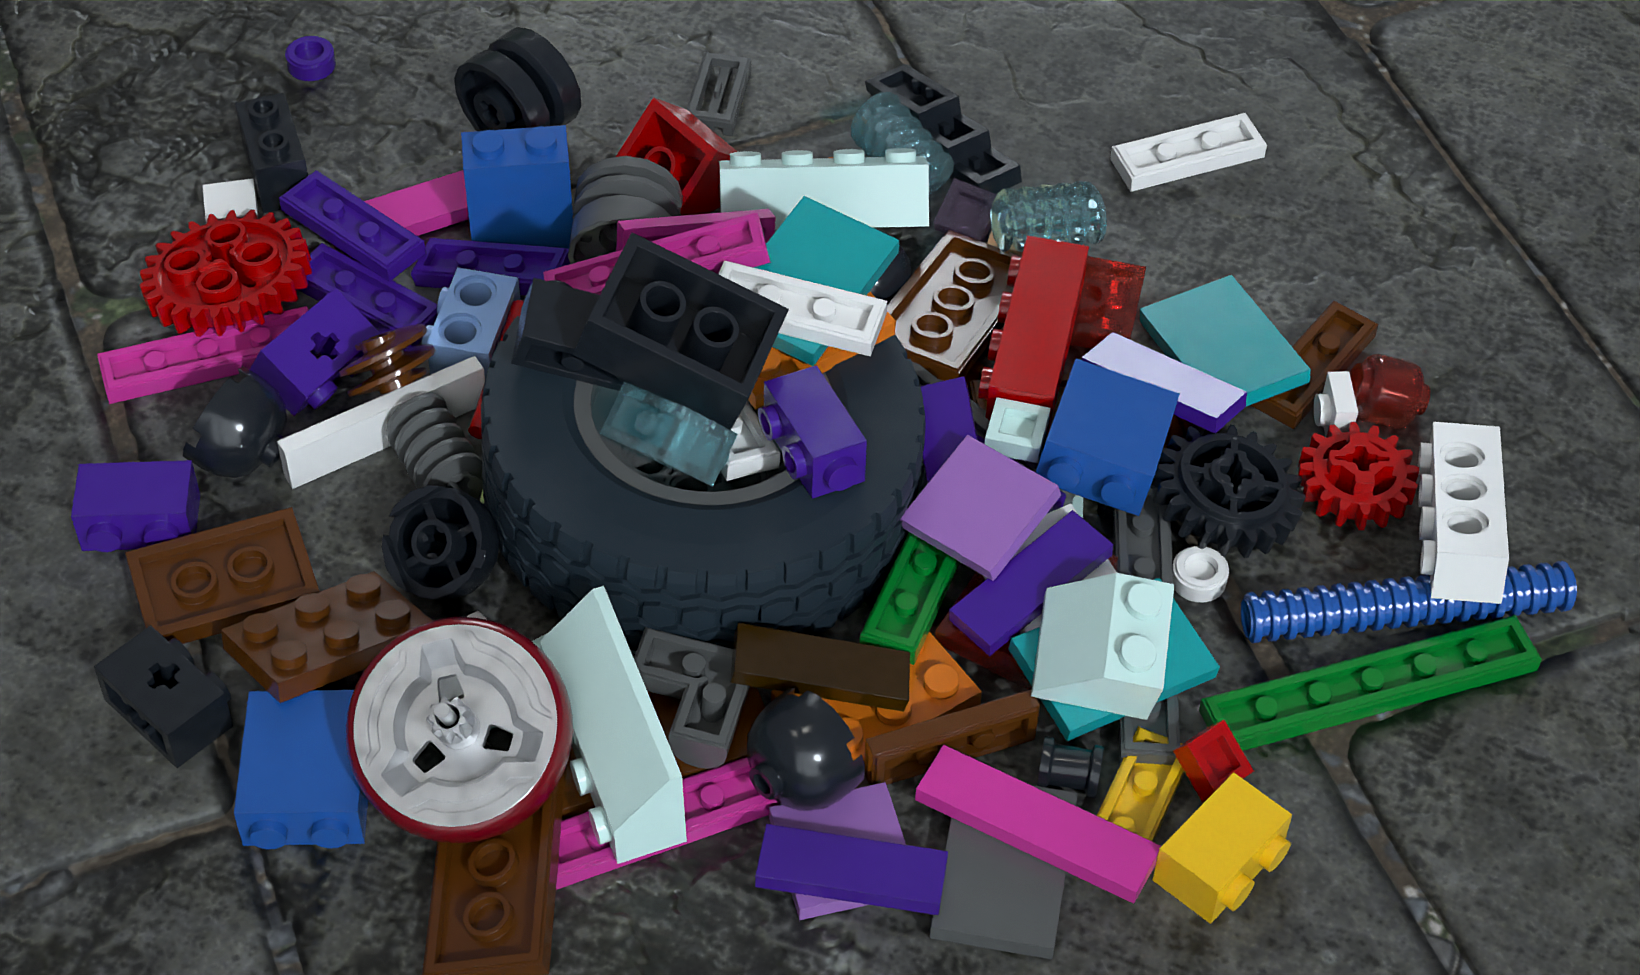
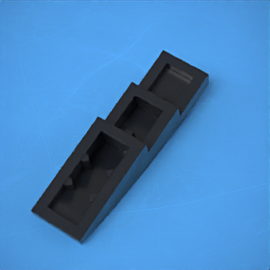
M906 64L865 81L866 90L917 149L950 179L982 201L1022 182L1020 164L991 147L989 130L961 113L960 100L957 94Z

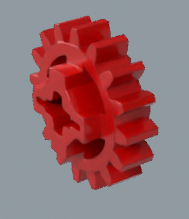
M1351 422L1348 432L1343 433L1336 425H1329L1326 437L1314 433L1309 447H1303L1297 475L1302 477L1300 486H1304L1303 494L1306 495L1304 502L1318 501L1315 514L1321 517L1332 512L1336 515L1335 525L1339 527L1347 519L1355 520L1358 530H1365L1367 520L1371 519L1381 528L1386 527L1389 516L1392 515L1401 519L1404 516L1406 506L1412 505L1418 487L1416 481L1419 467L1410 465L1413 456L1411 449L1398 451L1396 447L1399 437L1393 435L1384 440L1378 437L1379 427L1375 425L1369 429L1368 433L1360 432L1356 422Z

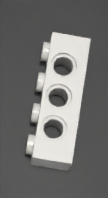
M1433 422L1430 443L1420 442L1418 453V475H1421L1418 506L1422 507L1419 540H1423L1420 574L1430 575L1431 598L1502 604L1509 550L1500 427Z

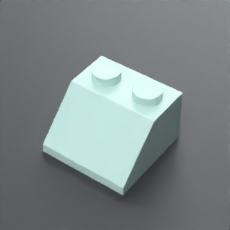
M1112 573L1047 588L1044 594L1031 697L1147 720L1164 687L1174 584L1121 573Z

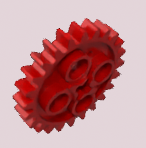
M252 209L243 218H237L235 211L230 210L225 220L218 221L214 214H210L205 225L200 226L194 221L188 222L190 231L185 234L178 231L170 232L173 242L171 244L157 243L155 246L158 255L146 256L145 261L148 268L140 270V276L143 281L140 284V288L153 318L159 316L163 327L174 324L179 334L193 326L196 337H201L208 328H215L217 336H222L227 326L234 325L239 332H244L246 321L254 320L260 325L265 324L264 314L270 311L281 315L284 313L281 305L282 301L296 302L298 300L295 289L307 288L306 276L312 274L311 256L299 227L291 228L290 221L287 218L276 222L272 212L258 219L255 210Z

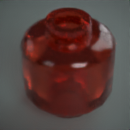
M1373 354L1368 356L1362 363H1356L1350 371L1358 409L1357 418L1361 421L1400 429L1408 426L1416 415H1422L1427 409L1430 400V387L1428 384H1424V375L1420 366L1412 361L1384 354Z

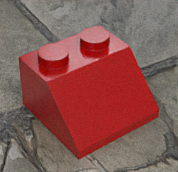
M653 97L616 157L631 156L648 159L666 168L679 183L683 195L681 216L709 214L720 207L719 161L730 160V153L737 151L687 109Z

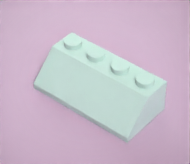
M843 149L834 151L833 158L813 159V152L793 150L782 152V159L761 160V153L743 151L730 153V160L719 161L720 213L769 209L776 217L775 230H777L802 197L806 196L872 228L929 226V164L924 156H916L915 149L885 150V157H864L863 150Z
M604 586L594 588L540 641V647L559 672L569 696L573 717L572 748L577 758L570 761L575 785L580 796L588 793L591 794L595 808L589 809L588 812L596 840L599 845L609 842L616 862L619 864L687 842L682 774Z

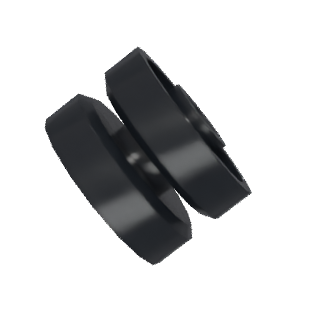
M516 27L507 31L492 42L488 50L477 53L460 65L454 77L456 95L461 108L476 131L567 125L577 117L581 108L580 88L574 72L562 54L546 38L527 28Z

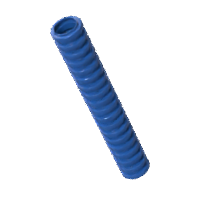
M1557 561L1552 567L1547 562L1539 563L1535 568L1530 564L1522 565L1518 570L1513 566H1508L1502 604L1431 598V582L1428 575H1420L1416 581L1410 576L1402 577L1399 583L1393 578H1387L1383 580L1381 585L1376 580H1369L1365 583L1364 587L1358 581L1349 583L1347 588L1341 583L1333 584L1330 590H1327L1324 585H1318L1314 587L1313 592H1310L1307 587L1297 588L1295 594L1290 589H1282L1278 595H1275L1272 590L1264 591L1261 597H1258L1254 592H1248L1244 595L1241 602V622L1245 636L1253 644L1261 642L1262 637H1266L1269 642L1277 641L1280 635H1283L1286 640H1292L1296 638L1297 633H1300L1303 638L1313 637L1315 631L1320 636H1328L1332 630H1335L1338 635L1348 633L1350 628L1355 633L1364 632L1367 626L1372 631H1379L1383 629L1384 624L1389 629H1397L1401 626L1402 622L1406 627H1415L1419 621L1424 626L1433 625L1436 619L1441 624L1450 623L1453 618L1458 622H1465L1469 620L1470 616L1475 620L1486 619L1488 614L1493 619L1503 617L1505 612L1508 616H1519L1522 611L1526 615H1534L1538 613L1539 609L1543 613H1552L1556 607L1561 612L1571 610L1574 606L1577 596V585L1574 572L1568 563Z

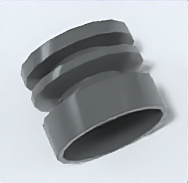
M631 156L605 158L589 166L578 178L575 192L573 223L568 252L570 263L573 264L616 252L617 221L681 216L683 195L675 177L666 168L648 159Z

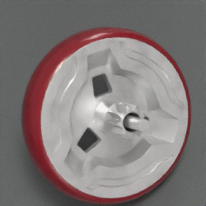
M472 617L434 620L410 629L392 640L372 659L362 673L352 694L346 719L348 759L355 779L369 802L380 814L397 827L424 839L445 843H469L486 840L515 828L532 816L547 801L557 787L569 759L573 737V717L569 696L559 672L547 655L518 631L491 620ZM457 676L464 693V698L459 699L456 697L449 702L445 696L440 697L439 682L440 680ZM491 726H496L513 734L508 751L486 749L490 747L486 740L490 734ZM432 742L445 755V759L424 773L415 764V760L428 743Z

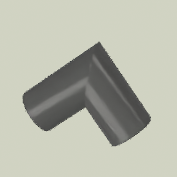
M645 627L634 660L646 690L681 700L669 733L668 743L672 753L684 763L694 767L710 769L721 766L726 760L750 686L730 683L733 649Z

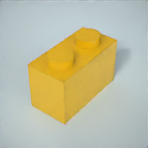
M1233 772L1159 848L1152 881L1211 924L1226 907L1235 911L1241 906L1253 889L1254 877L1263 868L1271 872L1284 859L1291 846V842L1286 839L1293 814Z

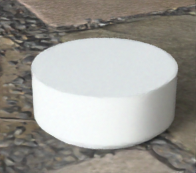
M1192 546L1183 549L1176 555L1173 561L1174 590L1180 596L1193 602H1209L1217 599L1224 592L1229 575V566L1226 559L1219 552L1209 547L1200 549L1198 546Z

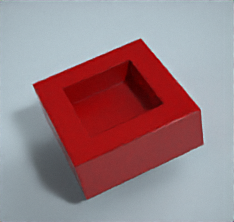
M1225 720L1208 726L1173 750L1202 803L1233 772L1242 779L1254 772Z

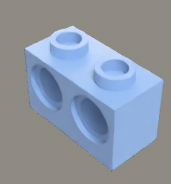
M457 267L450 287H443L440 292L436 321L434 325L426 326L428 331L422 338V344H432L436 350L434 355L428 358L430 374L475 356L483 366L486 378L488 367L498 346L512 303L515 300H520L519 280L517 277Z

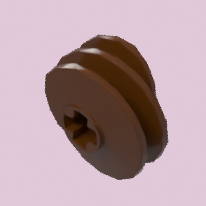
M415 324L372 336L356 344L355 349L362 350L364 355L340 370V377L371 371L372 376L347 391L348 396L351 397L379 391L380 394H385L402 388L428 372L426 367H415L434 355L436 351L432 344L408 346L426 334L428 331L424 324Z

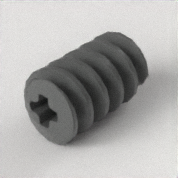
M424 393L414 396L400 405L393 412L387 423L386 436L391 447L395 449L398 459L404 464L407 474L413 479L416 489L428 485L455 488L468 493L478 500L483 489V480L481 479L482 460L475 454L473 445L466 439L462 427L457 425L455 416L448 410L444 398L435 393Z

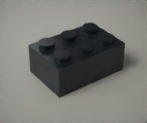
M631 232L585 324L572 355L731 431L751 395L789 309Z

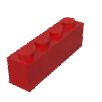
M1027 235L1022 256L1012 255L1007 286L1014 288L1013 292L1003 291L998 323H1004L1003 330L993 329L988 360L995 361L993 368L983 367L978 392V399L987 400L986 418L989 421L996 397L1049 407L1051 410L1046 434H1049L1083 291L1089 246Z

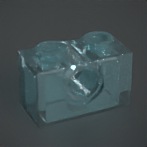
M624 382L599 433L653 461L712 487L720 471L726 465L730 450L738 435L685 406Z

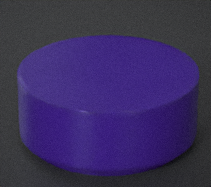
M304 36L290 43L285 51L289 73L302 81L323 79L330 75L336 66L334 48L328 40L322 37Z

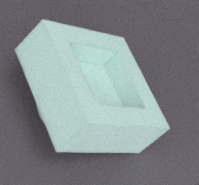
M996 397L985 436V445L1006 457L1038 463L1049 424L1051 408Z

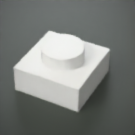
M1349 371L1328 372L1323 394L1315 395L1314 420L1317 426L1324 427L1325 436H1327L1329 425H1336L1343 433L1348 432L1351 422H1356L1358 409Z

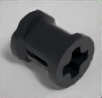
M1045 736L1037 786L1047 788L1049 785L1084 790L1087 797L1096 798L1104 746L1094 745L1092 750L1056 744L1054 737Z

